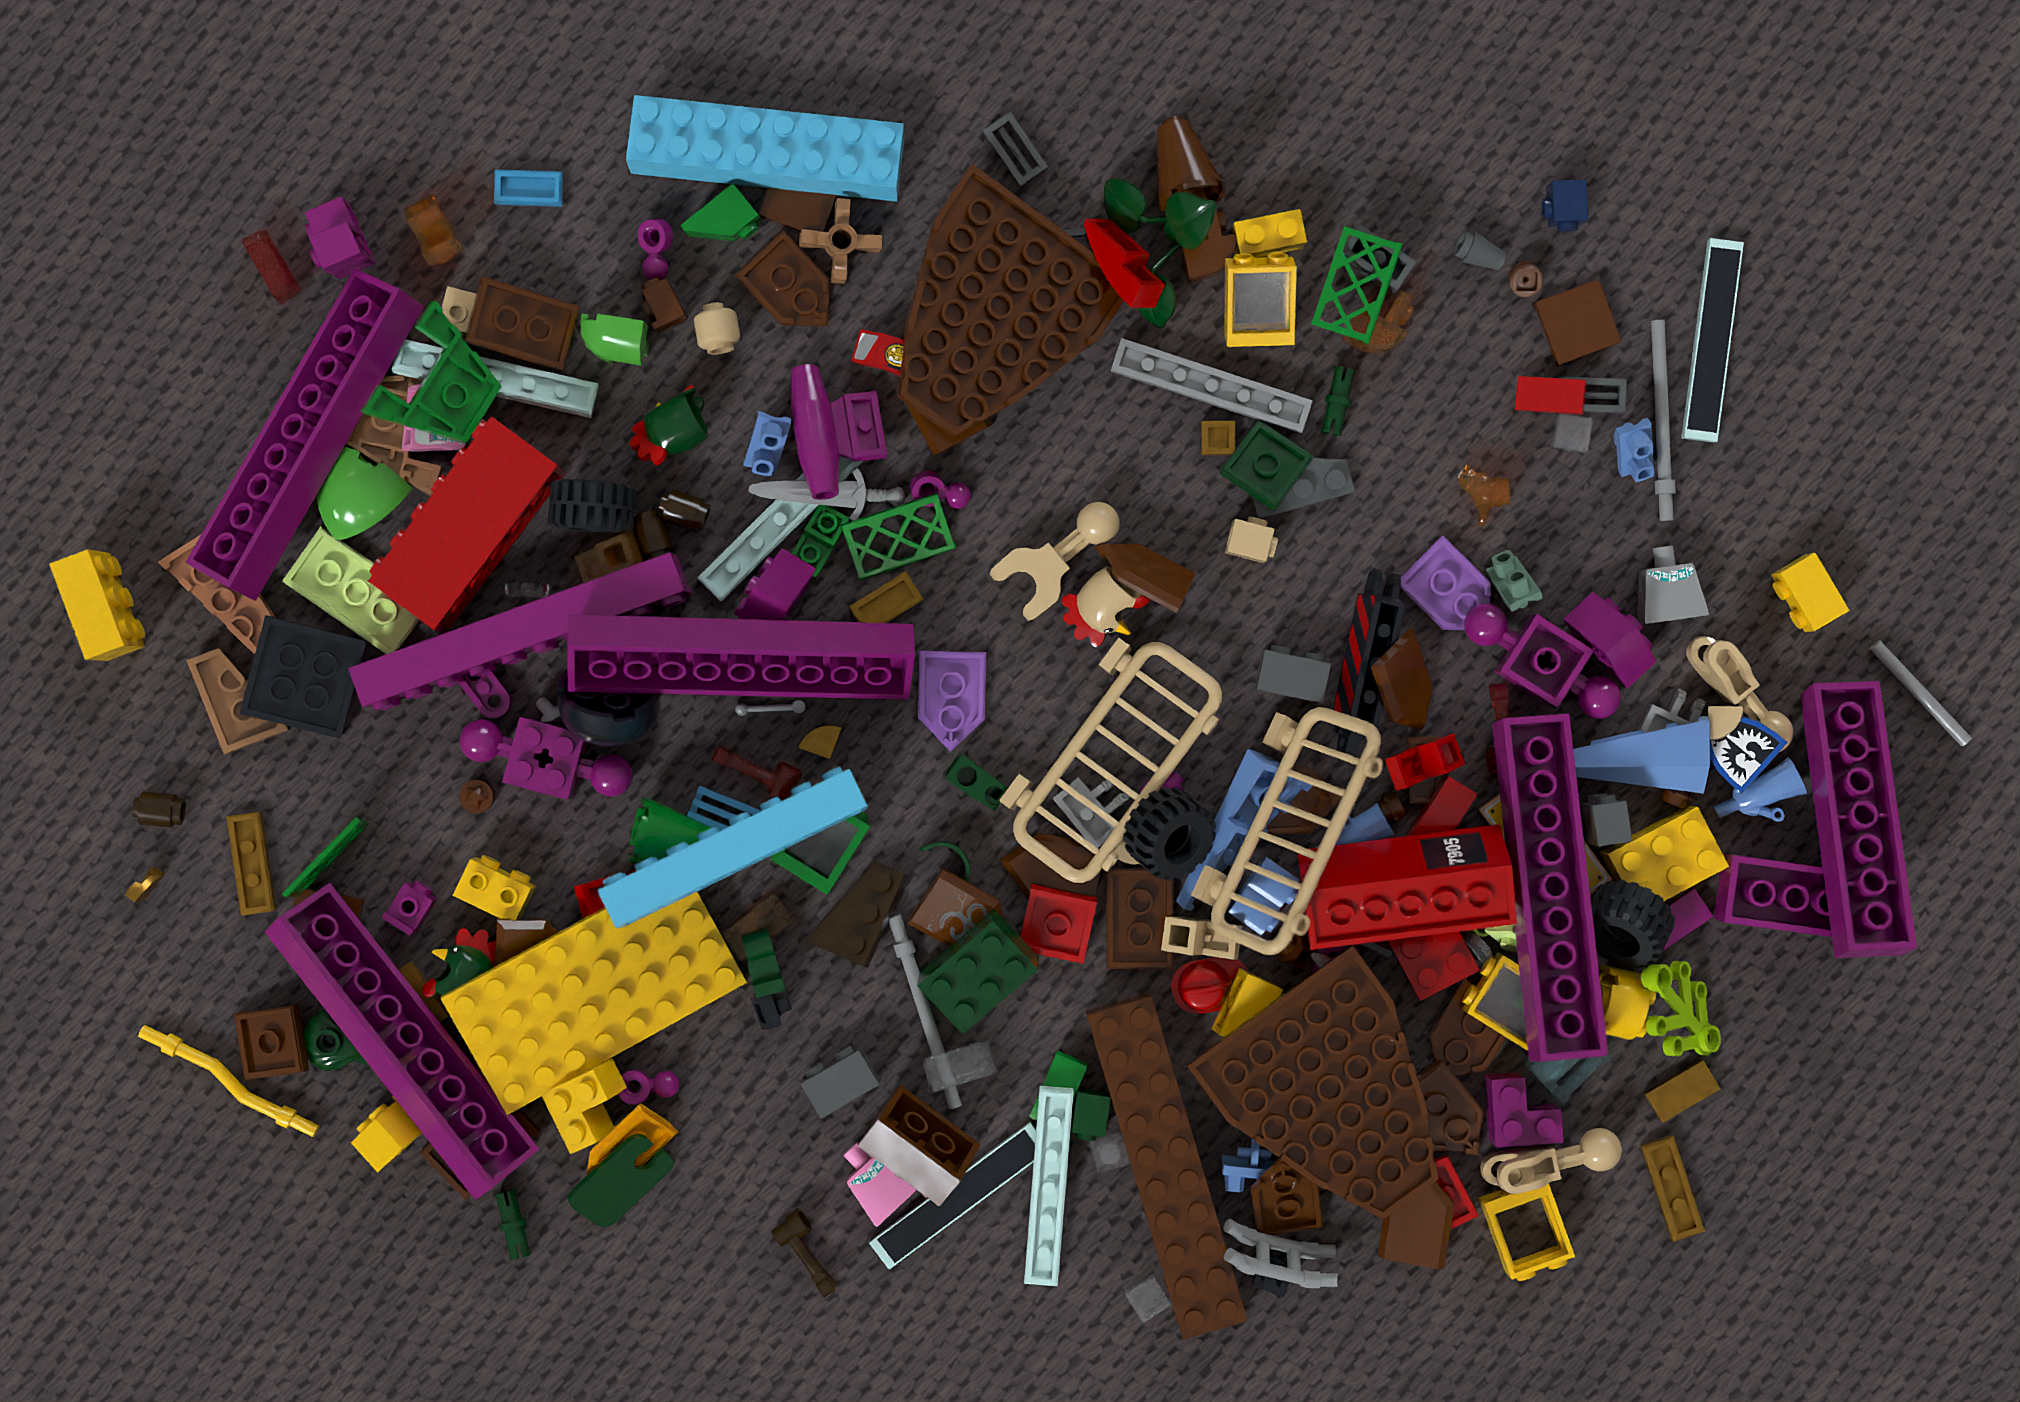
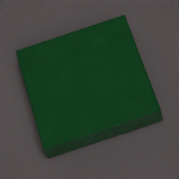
M1258 419L1222 467L1220 475L1276 511L1313 461L1314 456Z

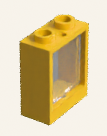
M1270 253L1267 257L1254 258L1251 254H1236L1234 258H1226L1224 337L1227 347L1295 345L1296 264L1293 257H1288L1285 253Z
M1497 953L1494 958L1492 956L1488 957L1480 970L1483 976L1477 986L1471 985L1462 999V1002L1465 1003L1462 1010L1528 1051L1519 965Z

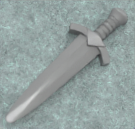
M857 467L851 470L856 481H839V494L826 500L813 499L806 480L759 482L751 484L748 488L750 493L765 498L854 508L849 515L852 521L860 516L866 501L888 502L899 506L905 500V493L901 487L892 488L891 490L865 488L864 479Z

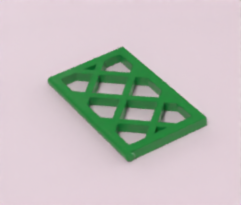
M1344 226L1311 324L1369 344L1403 244ZM1348 235L1360 238L1365 250L1346 259L1343 249ZM1367 241L1375 244L1369 247ZM1381 246L1394 249L1389 265L1383 269H1380L1372 253L1373 250ZM1368 254L1376 272L1357 281L1349 263ZM1345 266L1353 284L1335 293L1331 285L1336 270ZM1379 277L1382 286L1377 300L1369 304L1360 286ZM1356 288L1364 307L1346 315L1337 297ZM1333 300L1342 318L1333 323L1320 320L1325 304ZM1367 311L1370 321L1366 333L1362 334L1354 331L1349 320ZM1345 323L1347 328L1338 325Z
M937 493L841 524L859 580L956 549V544L952 540ZM931 503L934 504L936 513L931 522L914 514L917 508ZM898 514L905 516L898 533L881 526L883 519ZM911 520L928 527L920 543L903 536ZM867 525L872 530L865 543L862 544L854 540L850 530ZM933 530L944 535L947 544L933 549L925 547ZM877 531L894 538L887 554L869 547ZM900 541L916 549L912 556L900 560L892 558ZM866 552L883 560L879 567L864 571L861 562Z
M355 817L282 892V895L286 898L299 897L369 823L365 819Z

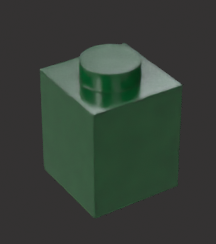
M1078 1088L1075 1095L1071 1122V1132L1077 1133L1078 1139L1097 1141V1136L1105 1137L1111 1100L1110 1093Z

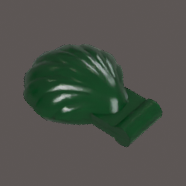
M325 1009L309 1019L308 1024L303 1029L307 1057L311 1064L324 1071H336L351 1061L369 1066Z

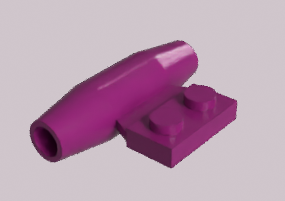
M804 364L791 370V414L799 462L812 498L815 500L830 499L839 494V456L853 462L883 459L887 456L877 391L843 394L842 397L830 403L816 365Z

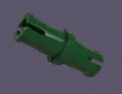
M1334 366L1330 394L1326 395L1324 401L1327 403V408L1320 432L1329 435L1332 421H1334L1335 425L1332 435L1341 437L1346 408L1351 406L1352 400L1349 399V394L1356 370L1347 368L1345 379L1341 381L1344 367Z
M516 1189L507 1190L509 1205L506 1204L504 1191L494 1194L502 1220L499 1226L500 1230L505 1232L510 1260L519 1259L517 1244L520 1246L522 1258L531 1255L524 1230L526 1219L521 1217Z

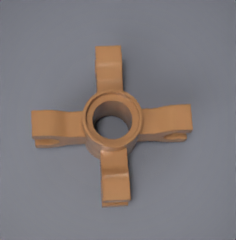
M836 199L834 226L829 232L802 229L799 237V247L825 248L826 252L832 257L831 283H845L847 280V256L853 250L879 253L882 249V235H859L849 225L851 199ZM838 233L844 234L849 240V247L846 249L835 247L832 242V236Z

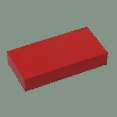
M1518 376L1515 410L1584 415L1587 381Z

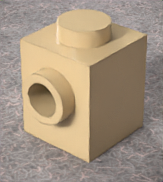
M447 286L442 312L452 325L455 324L464 340L476 293Z
M1248 517L1247 522L1234 519L1225 553L1264 563L1267 561L1268 556L1273 558L1278 538L1273 537L1274 529L1267 527L1268 521L1255 517Z

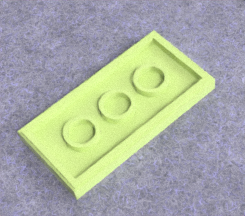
M321 526L282 580V582L385 654L400 650L420 622V619L368 582L372 575L369 573V570L374 562L342 540H335L330 532Z

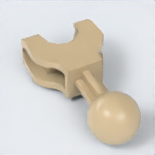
M1090 503L1080 511L1077 517V528L1055 547L1047 543L1042 548L1035 550L1029 548L1014 549L992 568L989 575L996 581H1003L1019 571L1027 572L1034 578L1037 585L1036 594L1023 609V616L1028 621L1033 620L1058 601L1061 593L1062 576L1070 569L1066 563L1090 543L1097 545L1110 542L1118 533L1120 526L1119 516L1115 509L1107 503Z
M1706 636L1694 638L1686 649V656L1699 675L1719 694L1723 701L1743 706L1744 714L1747 718L1762 723L1788 743L1781 751L1786 749L1793 738L1792 723L1784 714L1777 711H1768L1755 695L1753 690L1760 686V684L1754 678L1749 663L1736 646L1730 642L1716 641ZM1707 645L1708 648L1703 655L1704 661H1701L1698 657V650L1701 646Z
M1594 1128L1583 1134L1578 1145L1558 1150L1541 1144L1488 1154L1482 1159L1480 1171L1482 1177L1488 1183L1500 1186L1501 1189L1509 1193L1518 1194L1539 1189L1552 1181L1560 1180L1559 1170L1584 1164L1594 1171L1610 1170L1619 1162L1622 1147L1618 1137L1613 1132L1604 1128ZM1502 1161L1497 1168V1177H1494L1491 1173V1168L1494 1163Z

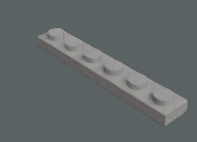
M1123 338L1120 340L1111 368V372L1300 434L1303 432L1313 401Z

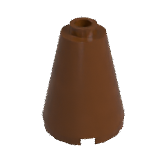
M1172 116L1163 120L1162 125L1157 129L1160 210L1164 211L1167 200L1172 194L1182 191L1203 199L1219 202L1225 196L1224 183L1190 122L1186 119H1181L1180 116Z

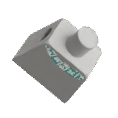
M1673 546L1653 548L1655 568L1639 571L1637 621L1640 624L1709 615L1693 563L1676 565Z

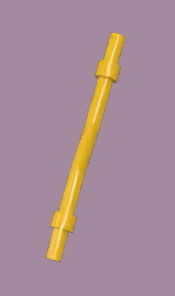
M146 1025L141 1028L138 1037L161 1047V1052L171 1057L177 1055L209 1070L240 1103L275 1119L276 1124L286 1129L292 1127L313 1138L317 1134L320 1125L297 1115L298 1111L286 1105L280 1107L249 1092L218 1059L184 1044L182 1038L171 1033L167 1036Z

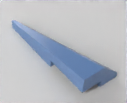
M1708 716L1698 717L1697 722L1679 726L1674 722L1666 724V729L1648 733L1638 730L1593 740L1589 746L1573 749L1576 777L1704 793L1710 768Z
M1247 749L1215 817L1216 828L1213 831L1216 833V837L1211 842L1212 850L1204 857L1206 860L1202 865L1199 863L1196 866V870L1191 874L1189 873L1176 902L1183 909L1192 911L1195 907L1193 901L1196 898L1191 896V893L1205 865L1220 872L1228 865L1232 867L1279 767V761L1268 755ZM1289 776L1278 801L1290 805V802L1302 789L1308 792L1312 785ZM1274 807L1263 832L1268 833V824L1280 812L1286 814L1287 811Z

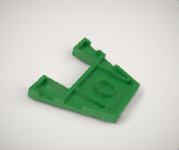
M432 301L418 320L415 328L442 346L443 350L410 403L408 404L382 385H378L360 412L453 441L466 443L502 386L478 354L469 348L455 324L452 325L442 312L443 309L439 303Z

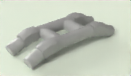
M1231 1219L1225 1222L1224 1231L1234 1236L1237 1241L1250 1246L1256 1245V1258L1241 1254L1232 1248L1225 1252V1261L1233 1264L1236 1269L1246 1274H1258L1296 1283L1306 1288L1337 1287V1273L1301 1271L1300 1258H1336L1335 1244L1298 1242L1257 1232V1230L1240 1225ZM1270 1249L1287 1252V1267L1270 1264Z

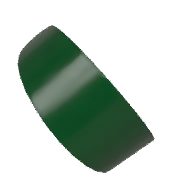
M937 841L919 848L921 852L935 846H946L955 850L965 863L966 875L964 880L968 882L970 863L967 855L959 846L947 841Z

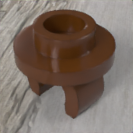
M1294 933L1288 946L1281 952L1276 953V956L1283 963H1291L1297 968H1302L1303 964L1297 958L1302 950H1306L1311 954L1313 950L1304 941L1302 935Z

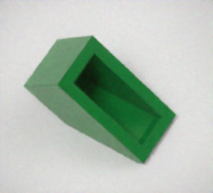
M731 184L680 226L690 237L736 241L740 237L746 240L759 229L757 224L761 219L736 186Z

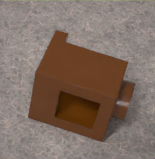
M659 277L641 285L642 292L646 298L641 301V304L650 320L656 317L657 321L651 324L658 334L688 319L671 284L666 278L660 281Z

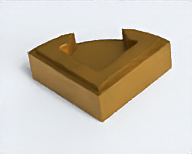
M819 727L805 736L799 748L831 759L842 727Z
M157 867L149 869L140 883L135 881L126 891L125 896L133 902L145 900L165 873Z

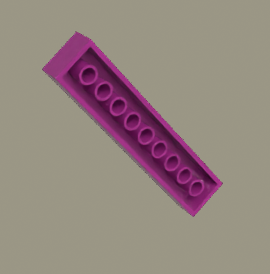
M356 268L353 269L185 563L226 587L254 601L257 600L363 413L360 411L376 386L381 383L421 313L423 305L402 290Z
M669 552L348 669L362 707H373L374 711L381 709L385 711L401 705L400 699L406 697V699H418L432 694V687L438 685V688H449L465 681L463 675L470 674V676L477 675L479 677L496 671L495 664L500 662L503 665H513L527 660L526 653L534 651V653L540 652V654L559 648V641L566 639L568 642L569 615L647 617L654 614L653 607L661 604L662 607L667 608L686 602L684 596L692 593L679 557Z
M569 615L568 692L909 700L915 659L913 624Z
M1569 714L1503 718L1493 723L1492 729L1505 844L1513 871L1517 924L1514 925L1529 1062L1608 1056Z
M330 883L278 917L265 931L273 944L475 1200L492 1189L539 1150L511 1113L506 1114L492 1088Z

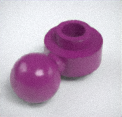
M663 219L646 220L638 229L639 244L649 253V256L642 263V272L649 280L657 277L662 280L669 271L668 262L662 257V252L670 248L673 242V232L670 225Z
M934 471L919 472L910 483V490L914 500L937 493L939 501L945 499L950 507L960 509L965 507L971 499V492L967 485L961 482H954L949 486H944L942 478ZM924 483H932L928 489L921 488ZM933 503L925 505V507L934 506Z
M632 1069L622 1075L627 1088L618 1093V1096L625 1103L636 1105L642 1103L651 1092H655L663 1098L672 1097L677 1093L680 1083L678 1077L670 1071H662L654 1079H650L644 1071ZM630 1081H638L641 1084L640 1091H632L629 1087Z

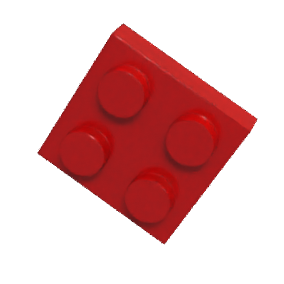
M1032 884L1020 937L1038 955L1084 964L1097 898Z
M1460 932L1388 941L1419 1002L1480 971Z

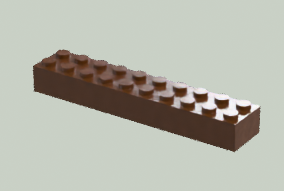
M1150 992L1086 1011L1182 1339L1185 1340L1248 1321L1231 1263L1224 1259L1227 1249Z

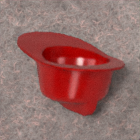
M1220 957L1206 958L1183 964L1175 972L1171 981V990L1175 1002L1181 1009L1190 1013L1203 1014L1219 1011L1239 968L1248 971L1247 967L1238 959L1232 960Z

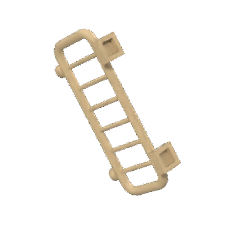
M1118 638L1099 666L1112 676H1114L1116 671H1119V676L1043 780L1032 792L1030 789L1034 784L1021 774H1018L999 800L1013 811L1018 806L1021 808L1013 822V833L1018 843L1062 877L1073 883H1084L1092 880L1102 868L1108 872L1119 858V855L1114 851L1122 842L1123 834L1127 832L1124 826L1126 821L1131 818L1129 814L1132 809H1136L1139 806L1138 802L1142 798H1148L1149 793L1152 791L1158 792L1201 732L1208 736L1219 722V719L1214 716L1222 702V691L1219 683L1211 675L1162 642L1144 644L1132 657L1129 654L1133 649L1126 642ZM1150 656H1161L1208 691L1209 699L1199 713L1140 671V668ZM1135 675L1195 718L1179 740L1120 698V695ZM1115 702L1175 745L1160 767L1100 725ZM1095 730L1155 772L1140 794L1133 791L1080 752ZM1075 757L1135 800L1120 821H1117L1060 779ZM1055 784L1115 827L1100 849L1040 806ZM1036 811L1095 854L1085 868L1081 870L1073 868L1027 833L1026 825Z
M1318 707L1310 710L1302 717L1299 724L1286 715L1276 712L1262 743L1284 756L1227 876L1205 865L1191 893V896L1213 907L1211 922L1216 932L1262 954L1273 955L1281 952L1288 946L1294 933L1303 935L1308 930L1310 920L1308 916L1303 914L1367 776L1376 778L1382 770V760L1376 757L1381 745L1380 733L1376 726L1329 708ZM1318 721H1325L1365 735L1367 744L1361 758L1359 759L1306 740L1312 726ZM1305 746L1357 765L1346 790L1293 771V766L1302 747ZM1289 776L1343 796L1331 821L1278 801ZM1274 807L1328 827L1317 853L1263 832ZM1260 838L1313 858L1302 884L1249 862ZM1245 869L1299 890L1288 915L1235 893ZM1231 899L1284 921L1278 936L1272 941H1267L1226 923L1224 916Z

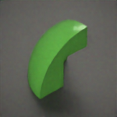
M343 447L316 497L322 520L335 540H343L355 536L378 523L394 510L413 488L383 463H378L374 466L372 463L366 462L360 456L359 451Z

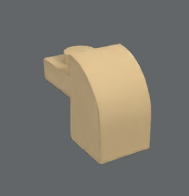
M1181 916L1165 917L1162 951L1187 955H1208L1232 960L1238 959L1240 944L1216 932L1211 920ZM1230 924V925L1235 926V927H1237V928H1239V929H1242V926H1240V925Z

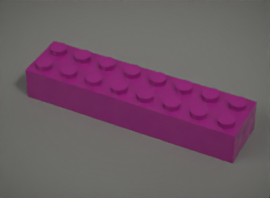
M1880 681L1813 683L1800 694L1834 957L1902 956L1917 949Z

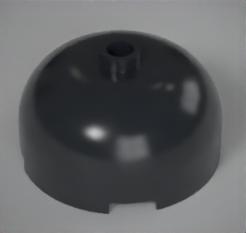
M568 668L559 678L558 708L561 719L571 733L587 743L604 747L626 745L646 735L657 721L661 707V694L568 692Z

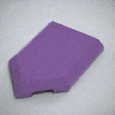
M1441 536L1401 576L1400 588L1442 630H1465L1464 621L1467 613L1479 604H1490L1491 582L1444 536Z
M919 651L918 719L951 752L985 719L986 652Z

